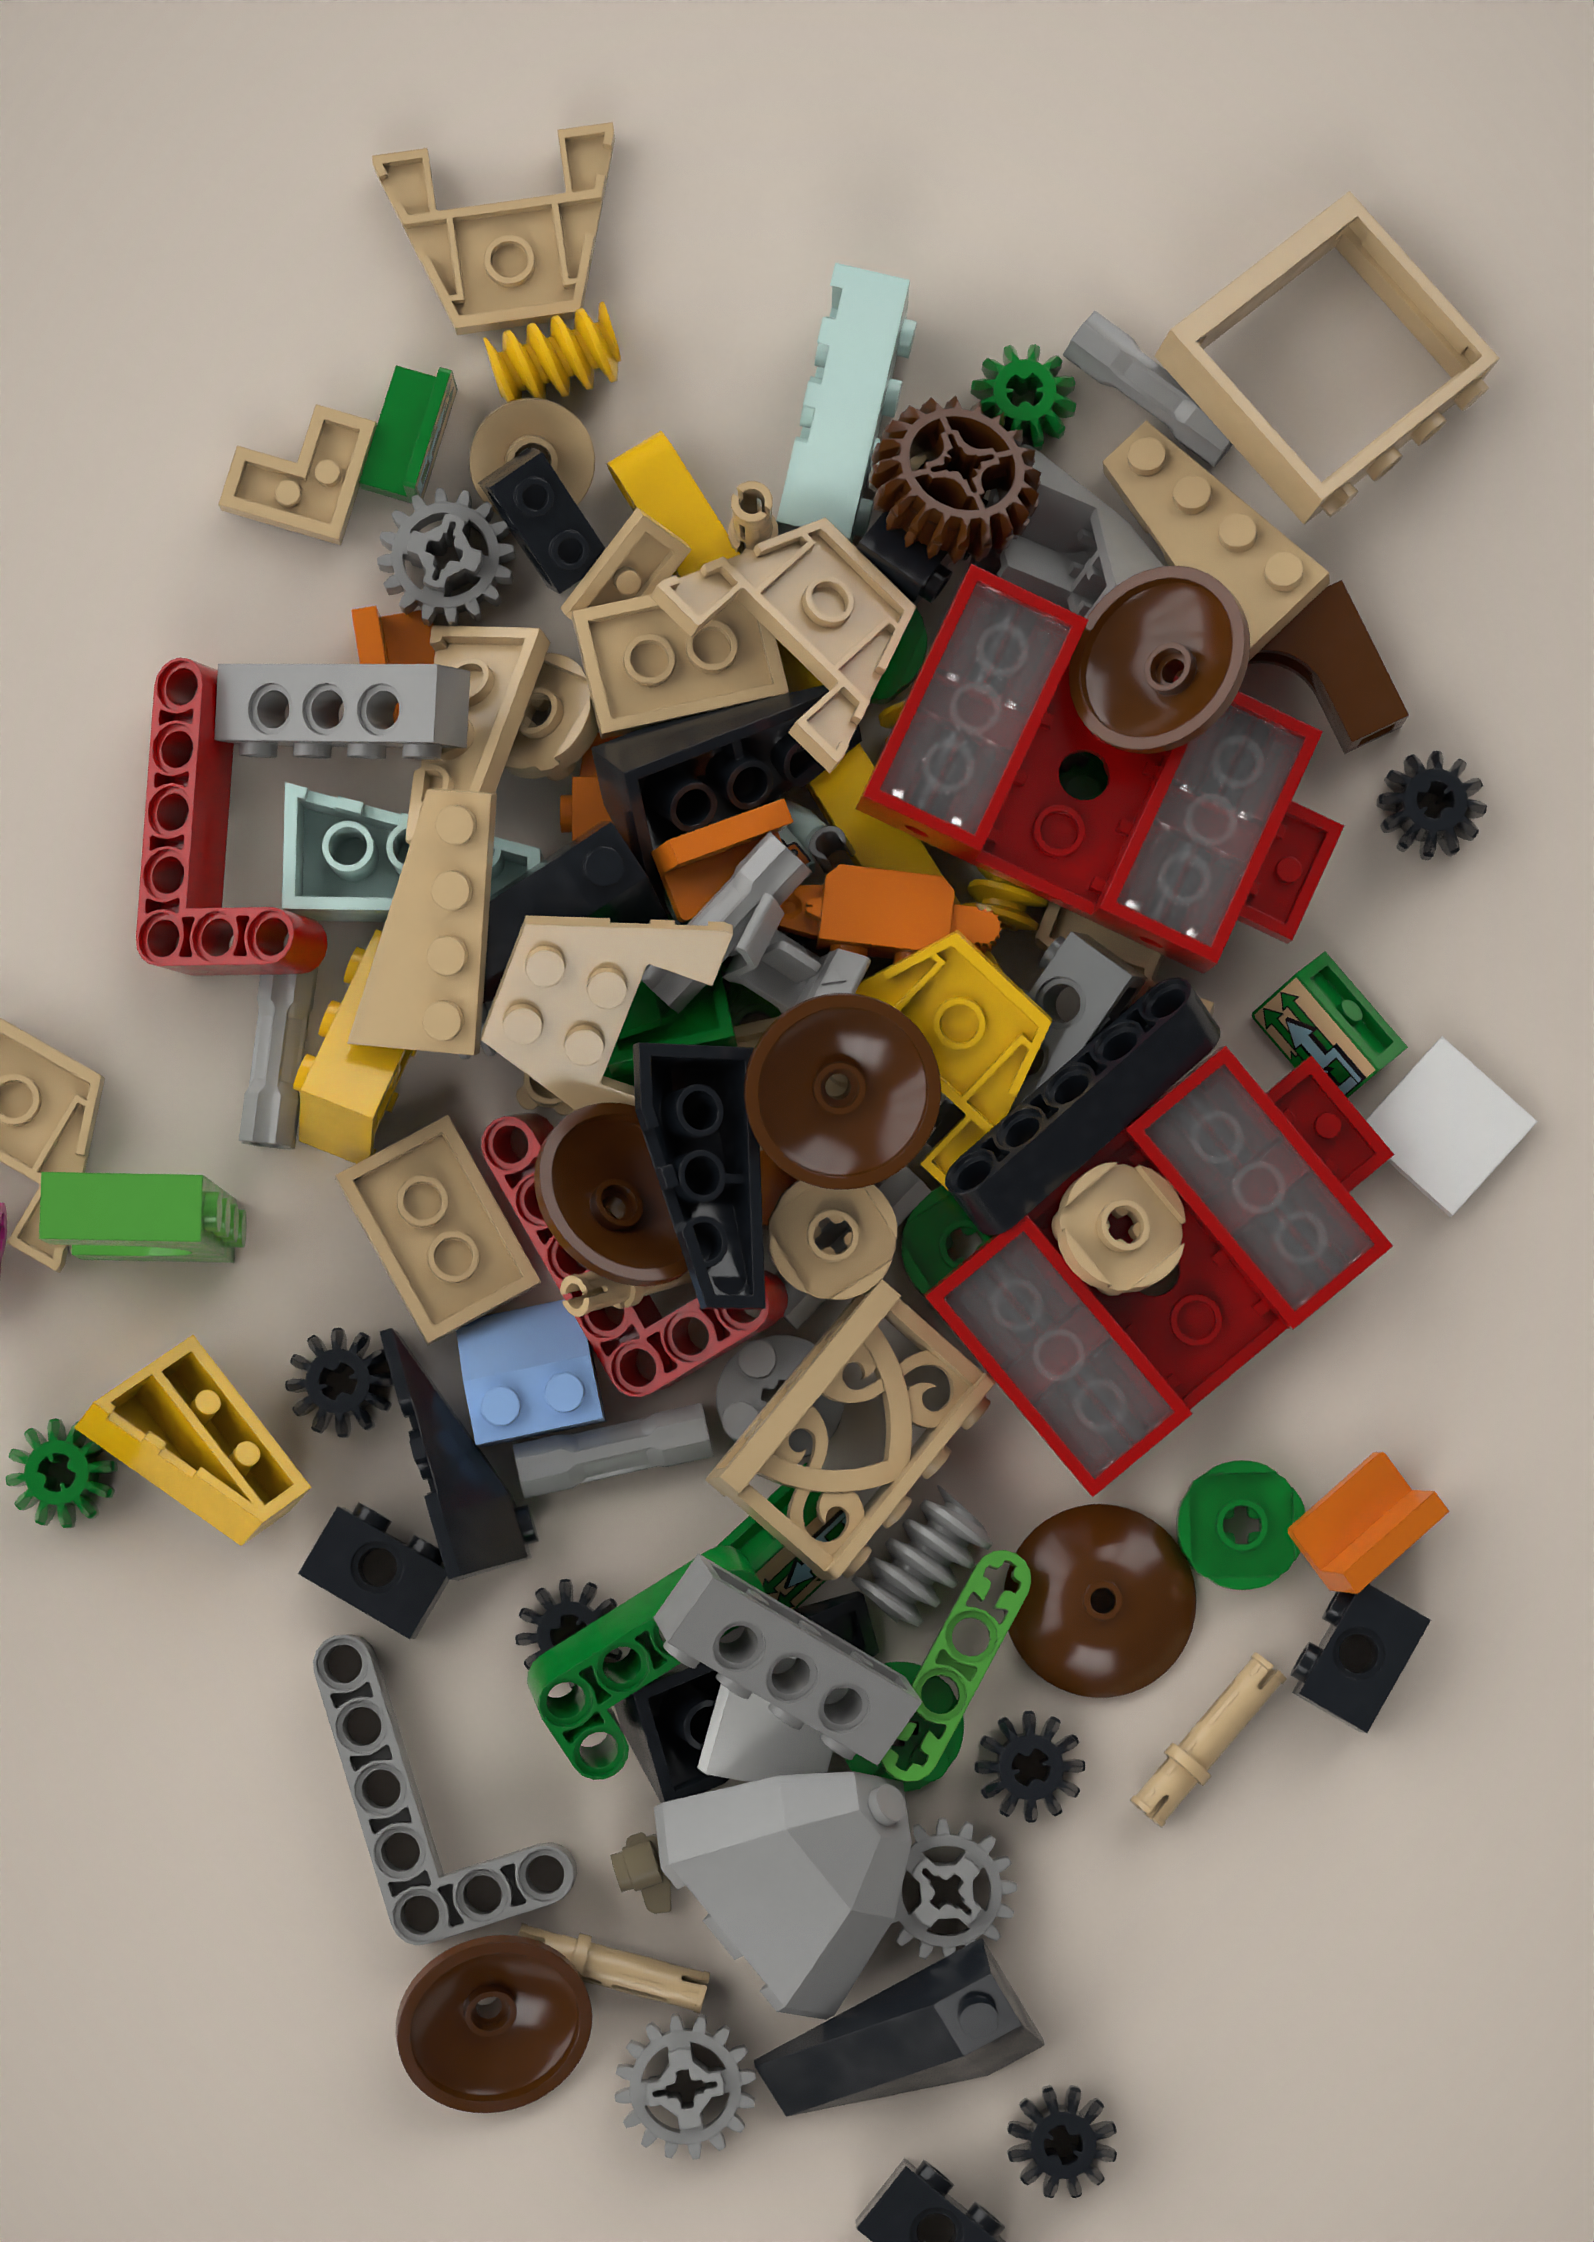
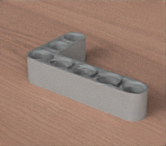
M352 1634L337 1635L325 1640L315 1653L313 1660L314 1674L390 1923L396 1935L403 1941L413 1945L430 1944L554 1904L564 1898L575 1883L577 1876L576 1862L567 1849L562 1845L552 1842L539 1843L450 1873H443L379 1661L372 1645L364 1638ZM341 1645L352 1646L359 1652L362 1658L360 1674L349 1683L336 1679L329 1668L331 1654ZM360 1707L372 1709L381 1720L380 1735L371 1744L358 1743L351 1737L348 1730V1721L351 1714ZM377 1770L392 1772L400 1782L401 1792L398 1800L392 1806L384 1807L377 1805L368 1795V1780ZM403 1832L410 1834L416 1839L420 1848V1856L414 1867L402 1869L394 1866L389 1861L386 1854V1845L394 1833ZM548 1855L556 1858L561 1863L564 1869V1880L559 1888L554 1891H543L532 1884L528 1870L534 1858ZM485 1875L492 1877L498 1882L502 1898L497 1908L492 1911H481L471 1905L467 1898V1887L472 1878ZM422 1895L429 1897L436 1903L439 1909V1920L434 1929L420 1931L409 1925L405 1916V1908L410 1898Z

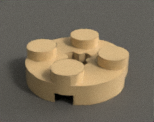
M557 653L546 654L504 767L510 773L526 779L547 777L552 781L562 780L573 772L576 762L593 743L599 730L585 670L573 659ZM552 705L551 713L547 720L540 726H537L531 720L533 714L537 710L545 712Z
M1118 1162L1104 1163L1090 1169L1077 1178L1065 1191L1061 1198L1059 1210L1053 1216L1051 1224L1052 1233L1058 1241L1061 1254L1071 1270L1084 1282L1096 1287L1101 1293L1109 1296L1125 1292H1138L1162 1280L1179 1262L1185 1244L1181 1245L1183 1236L1181 1224L1185 1223L1186 1220L1184 1207L1179 1196L1169 1182L1159 1173L1141 1165L1131 1167L1125 1164L1116 1165ZM1110 1213L1117 1219L1125 1215L1131 1218L1134 1223L1128 1230L1130 1237L1133 1239L1131 1244H1127L1122 1239L1115 1240L1108 1231L1110 1224L1107 1220Z
M797 1180L779 1197L768 1219V1247L777 1270L794 1288L819 1299L846 1300L867 1292L885 1276L896 1250V1216L887 1198L875 1185L849 1190L820 1188ZM827 1217L834 1224L845 1221L849 1225L850 1231L843 1237L847 1247L839 1253H836L830 1246L820 1250L815 1243V1238L821 1234V1228L818 1224Z

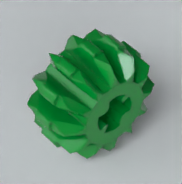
M1034 344L1030 345L1027 358L1019 360L1017 350L1012 345L1004 347L1003 350L1004 365L990 358H986L983 361L981 370L987 379L973 380L970 393L981 400L983 415L993 419L1004 412L1005 423L1003 428L1007 432L1023 429L1022 437H1027L1030 446L1040 451L1044 445L1042 431L1057 439L1064 435L1065 426L1060 418L1073 417L1076 410V403L1065 396L1074 391L1076 383L1072 376L1056 377L1063 362L1059 356L1056 355L1049 358L1042 365L1038 362L1040 347ZM1029 390L1035 393L1033 405L1027 401L1022 402L1018 407L1012 404L1013 391L1020 396L1026 394Z
M57 1418L50 1419L47 1427L48 1442L38 1430L29 1428L25 1431L24 1435L26 1441L34 1449L31 1454L19 1449H11L9 1453V1458L14 1462L25 1464L24 1473L7 1475L6 1484L14 1487L27 1485L28 1490L15 1501V1506L19 1510L25 1511L40 1501L35 1514V1522L37 1524L47 1526L57 1510L61 1526L63 1528H73L76 1523L75 1505L87 1518L94 1519L99 1515V1510L90 1496L94 1493L100 1497L112 1498L115 1493L113 1487L98 1483L99 1474H112L118 1470L117 1462L112 1460L96 1461L95 1458L105 1450L92 1440L84 1445L87 1437L74 1428L79 1421L71 1427L66 1437V1430L62 1420ZM63 1456L69 1457L67 1468L76 1473L75 1480L71 1485L61 1483V1491L58 1492L54 1489L57 1479L53 1475L48 1474L49 1467L53 1462L63 1464Z

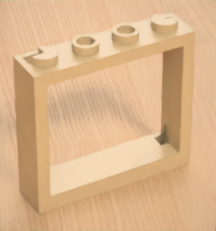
M1350 191L1171 328L1154 356L1304 525L1322 510L1329 517L1338 513L1358 494V490L1354 485L1367 474L1374 482L1384 476L1401 460L1403 455L1398 450L1411 439L1418 446L1429 440L1447 422L1442 414L1456 404L1464 411L1476 402L1489 389L1483 380L1500 359ZM1336 248L1450 375L1451 379L1321 482L1203 349L1329 251Z

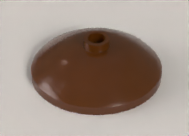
M1185 566L1157 567L1126 579L1100 600L1086 618L1089 621L1070 659L1069 687L1074 707L1085 726L1105 743L1125 752L1152 754L1169 751L1183 746L1203 734L1216 723L1231 705L1241 687L1250 655L1248 622L1239 601L1233 593L1210 574ZM1184 669L1181 676L1173 682L1175 675Z
M832 993L813 997L800 1002L780 1015L766 1029L757 1042L749 1059L744 1082V1102L748 1122L755 1138L768 1157L794 1178L813 1186L834 1190H849L874 1185L886 1180L907 1166L917 1156L930 1137L937 1120L941 1101V1080L937 1060L930 1044L920 1029L906 1015L890 1004L870 996L855 993ZM835 1074L845 1075L848 1080L847 1089L839 1096L827 1094L825 1088L827 1080Z
M611 1102L597 1103L577 1109L562 1119L544 1140L537 1156L534 1173L535 1192L539 1209L550 1232L570 1256L588 1270L608 1280L625 1285H661L676 1280L689 1272L648 1151L635 1106ZM604 1208L610 1210L614 1217L609 1215Z
M1089 1504L1077 1506L1055 1514L1042 1522L1024 1539L1017 1549L1016 1554L1025 1560L1030 1569L1031 1586L1008 1633L1021 1658L1046 1682L1066 1692L1084 1697L1110 1698L1122 1696L1140 1690L1156 1681L1169 1670L1183 1652L1195 1621L1196 1589L1189 1563L1179 1545L1165 1529L1152 1519L1139 1512L1117 1505ZM1009 1565L1004 1583V1591L1007 1590L1015 1593L1019 1584L1012 1580L1011 1573L1014 1568ZM1098 1588L1110 1590L1115 1600L1113 1608L1104 1614L1096 1612L1090 1603L1092 1593Z
M485 1936L451 1947L431 1960L416 1975L406 1989L397 2012L396 2042L406 2073L412 2082L431 2099L449 2108L465 2112H503L525 2106L542 2098L558 2087L570 2075L581 2060L590 2038L592 2007L581 1975L576 1967L556 1949L540 1941L522 1936ZM496 1997L490 2004H478V2002L485 1998Z

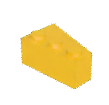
M378 929L375 930L366 950L358 946L355 948L343 982L350 984L341 1003L335 1000H331L318 1032V1035L325 1039L317 1056L308 1053L305 1055L293 1084V1089L300 1092L299 1141L356 1164L376 1153L377 1150L374 1149L375 1133L385 1111L392 1113L399 1097L395 1089L410 1057H415L417 1050L347 1044L381 938L382 931Z
M191 1335L94 1401L74 1427L240 1546L290 1512L312 1488L194 1335Z

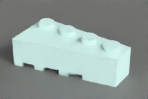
M835 263L830 286H832V308L830 316L822 318L814 366H817L815 377L811 376L807 384L800 418L802 431L800 437L796 436L776 520L778 535L825 517L851 543L853 542L854 535L864 537L867 533L874 501L865 499L863 496L868 476L872 470L871 456L876 444L881 442L878 434L883 416L895 417L903 381L892 379L897 356L909 358L917 321L906 319L909 279Z
M285 782L282 910L309 917L316 921L386 922L409 849V844L405 841L408 814L402 812L399 814L379 809L338 796V798L310 791L306 787ZM494 837L490 896L542 862L544 857L541 849Z

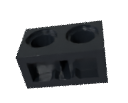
M529 447L478 482L502 520L506 522L508 529L546 586L553 591L561 594L583 579L606 549L541 451Z

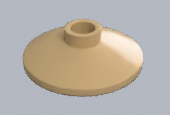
M523 398L500 406L486 417L475 433L469 453L471 479L484 503L488 501L492 505L478 482L518 456L524 449L531 447L544 454L577 506L587 494L593 480L595 452L589 433L582 422L571 411L560 404L546 399ZM492 505V507H493V510H492V511H494L496 514H498V512L496 511V509H495L494 506Z

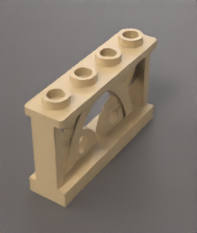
M883 1279L867 1292L851 1300L705 1479L724 1497L728 1496L806 1564L822 1581L836 1580L841 1575L847 1579L865 1563L872 1551L867 1542L881 1525L888 1529L905 1513L912 1501L906 1495L921 1475L928 1479L941 1468L951 1454V1449L946 1444L960 1426L967 1430L982 1417L991 1403L985 1395L995 1384L991 1376L983 1373L900 1299L901 1295ZM885 1318L922 1352L910 1355L898 1362L892 1347L878 1327V1324ZM849 1363H855L862 1371L860 1380L868 1377L873 1371L877 1380L862 1389L852 1390L848 1388L843 1380V1371ZM919 1366H934L941 1369L947 1375L950 1383V1396L947 1403L937 1411L933 1412L926 1409L922 1400L923 1394L927 1389L937 1386L927 1382L913 1384L908 1388L906 1386L904 1375ZM882 1394L886 1417V1445L883 1461L857 1469H821L827 1455L828 1435L824 1420L813 1406L819 1396L822 1395L829 1400L839 1403L854 1404L873 1399ZM912 1425L927 1428L912 1446ZM797 1429L806 1430L812 1436V1451L806 1467L797 1465L804 1457L806 1449L796 1452L789 1446V1437ZM756 1474L777 1484L795 1489L788 1505L787 1517L749 1484ZM879 1487L863 1507L859 1496L854 1491ZM810 1492L821 1493L817 1501L816 1511L822 1524H826L827 1513L833 1507H838L845 1513V1527L836 1539L822 1542L811 1537L807 1532L803 1519V1509Z

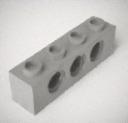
M218 664L214 740L239 744V755L247 757L276 758L278 746H292L293 756L304 758H331L332 747H348L347 757L386 759V748H403L402 757L440 760L442 748H467L470 671L439 664ZM289 703V715L285 721V709ZM343 703L344 714L339 722V709ZM399 703V716L394 723L393 712L396 704Z
M697 1554L653 1617L666 1639L663 1644L664 1649L675 1659L690 1668L695 1669L701 1662L717 1671V1680L728 1690L744 1699H749L752 1693L770 1702L769 1710L781 1721L797 1730H800L804 1724L811 1726L822 1733L820 1739L825 1745L848 1760H852L857 1753L878 1766L922 1703V1700L905 1676L700 1554ZM734 1626H745L743 1633L736 1640L729 1643L719 1642L721 1636L728 1629ZM788 1657H797L794 1665L789 1670L778 1674L772 1673L776 1664ZM839 1688H848L847 1693L841 1700L832 1704H824L830 1693Z

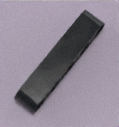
M1180 977L1169 978L1149 989L952 1164L945 1176V1186L979 1232L985 1235H997L1016 1225L1212 1051L1219 1041L1220 1027L1190 983Z

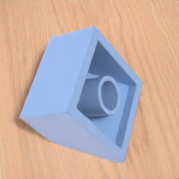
M565 1299L482 1316L456 1330L463 1384L475 1444L483 1448L607 1422L591 1344L575 1316L571 1315L564 1307L562 1301Z

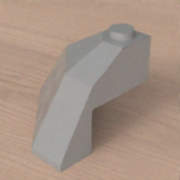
M1023 444V445H1022V448H1029V449L1036 450L1035 448H1033V447H1031V446H1029V445H1026V444ZM1036 450L1035 463L1032 468L1041 472L1040 486L1037 490L1039 502L1033 516L1028 517L1030 521L1024 533L1018 536L1017 540L1012 539L1009 547L1003 550L1001 554L990 549L988 556L984 557L979 563L971 556L968 569L973 564L1087 618L1100 600L1117 585L1138 573L1163 567L1164 565L1126 519ZM997 489L990 491L989 502L986 508L999 502Z
M855 1771L778 1775L663 1802L655 1806L654 1813L661 1870L677 1890L684 1886L688 1887L708 1912L703 1922L734 1960L744 1956L766 1983L760 1992L776 2012L824 2020L835 2016L895 1918L912 1844L903 1782Z

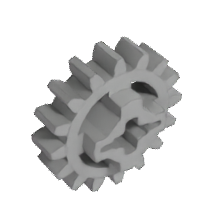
M443 488L436 489L435 503L426 505L419 495L412 496L415 512L407 516L405 513L395 510L391 515L399 529L398 532H381L380 535L382 545L391 550L392 553L377 558L379 569L383 572L395 573L383 583L388 595H395L404 591V595L399 603L401 611L407 615L420 606L422 608L423 623L427 626L432 625L438 613L445 614L449 626H457L459 613L467 611L476 622L480 621L482 617L479 604L485 600L498 607L502 601L495 588L496 583L503 585L512 584L514 579L512 571L501 565V563L516 559L514 546L498 544L510 534L506 522L500 521L490 525L489 522L494 514L492 505L487 501L476 510H473L469 491L463 490L458 496L456 503L448 502ZM442 520L441 525L426 533L419 532L428 524ZM471 527L476 529L486 541L489 556L483 555L481 550L471 548L468 543ZM454 542L459 562L449 561L445 569H441L439 576V568L434 555L444 556L447 553L448 547L452 548ZM405 560L410 561L412 566L424 570L423 590L419 589L408 577ZM468 583L475 584L474 587L465 593L451 596L452 591Z
M946 1818L938 1819L936 1834L930 1836L926 1834L919 1824L914 1825L913 1835L916 1842L911 1845L905 1873L908 1871L919 1881L920 1899L908 1913L903 1902L901 1887L895 1918L892 1923L900 1921L903 1925L896 1941L903 1946L913 1937L919 1939V1957L927 1959L934 1946L942 1947L944 1957H947L956 1952V1946L965 1945L966 1947L977 1941L976 1939L982 1934L997 1942L1001 1936L997 1928L992 1924L996 1916L1012 1918L1014 1914L1010 1907L1001 1903L1002 1895L1017 1891V1884L1015 1882L1001 1880L999 1874L1012 1864L1009 1857L1002 1856L992 1859L989 1853L993 1849L996 1839L988 1835L978 1844L972 1841L973 1824L966 1821L963 1824L958 1835L950 1833ZM940 1846H953L965 1850L952 1862H933L923 1853ZM983 1867L988 1875L990 1886L989 1899L985 1909L973 1897V1880ZM927 1869L934 1876L939 1875L945 1880L950 1879L954 1874L959 1876L961 1880L956 1888L962 1896L963 1903L970 1909L965 1911L957 1903L953 1905L948 1900L942 1901L938 1906L932 1903L931 1899L934 1897L935 1891L930 1884L929 1877L922 1870ZM959 1918L968 1926L965 1930L950 1934L935 1933L927 1930L938 1919Z
M679 2013L672 2014L670 2031L665 2033L655 2023H649L646 2026V2031L650 2042L645 2046L640 2042L631 2040L626 2047L629 2053L636 2059L635 2064H618L616 2074L623 2079L629 2080L630 2087L617 2091L615 2101L624 2104L632 2103L634 2109L625 2117L623 2121L625 2127H634L642 2123L646 2130L641 2145L647 2148L657 2138L665 2140V2157L672 2159L677 2151L678 2144H686L692 2159H700L701 2142L708 2139L719 2151L724 2149L726 2143L722 2130L727 2126L731 2130L741 2133L745 2128V2123L736 2114L737 2108H754L755 2097L742 2092L741 2088L742 2085L756 2080V2071L752 2069H739L738 2062L748 2053L747 2047L744 2044L729 2049L725 2045L730 2033V2028L726 2025L718 2029L714 2035L706 2032V2015L699 2014L693 2028H684ZM692 2043L710 2049L721 2059L725 2067H709L694 2056ZM668 2047L669 2063L663 2072L658 2076L642 2080L643 2072L650 2059L661 2049ZM689 2070L692 2080H702L703 2083H706L704 2087L696 2089L694 2101L683 2102L680 2092H669V2089H666L667 2085H672L676 2082L678 2071ZM724 2093H730L722 2112L713 2121L704 2126L702 2110L710 2099L715 2096L724 2095ZM662 2105L678 2117L679 2129L659 2121L647 2106Z

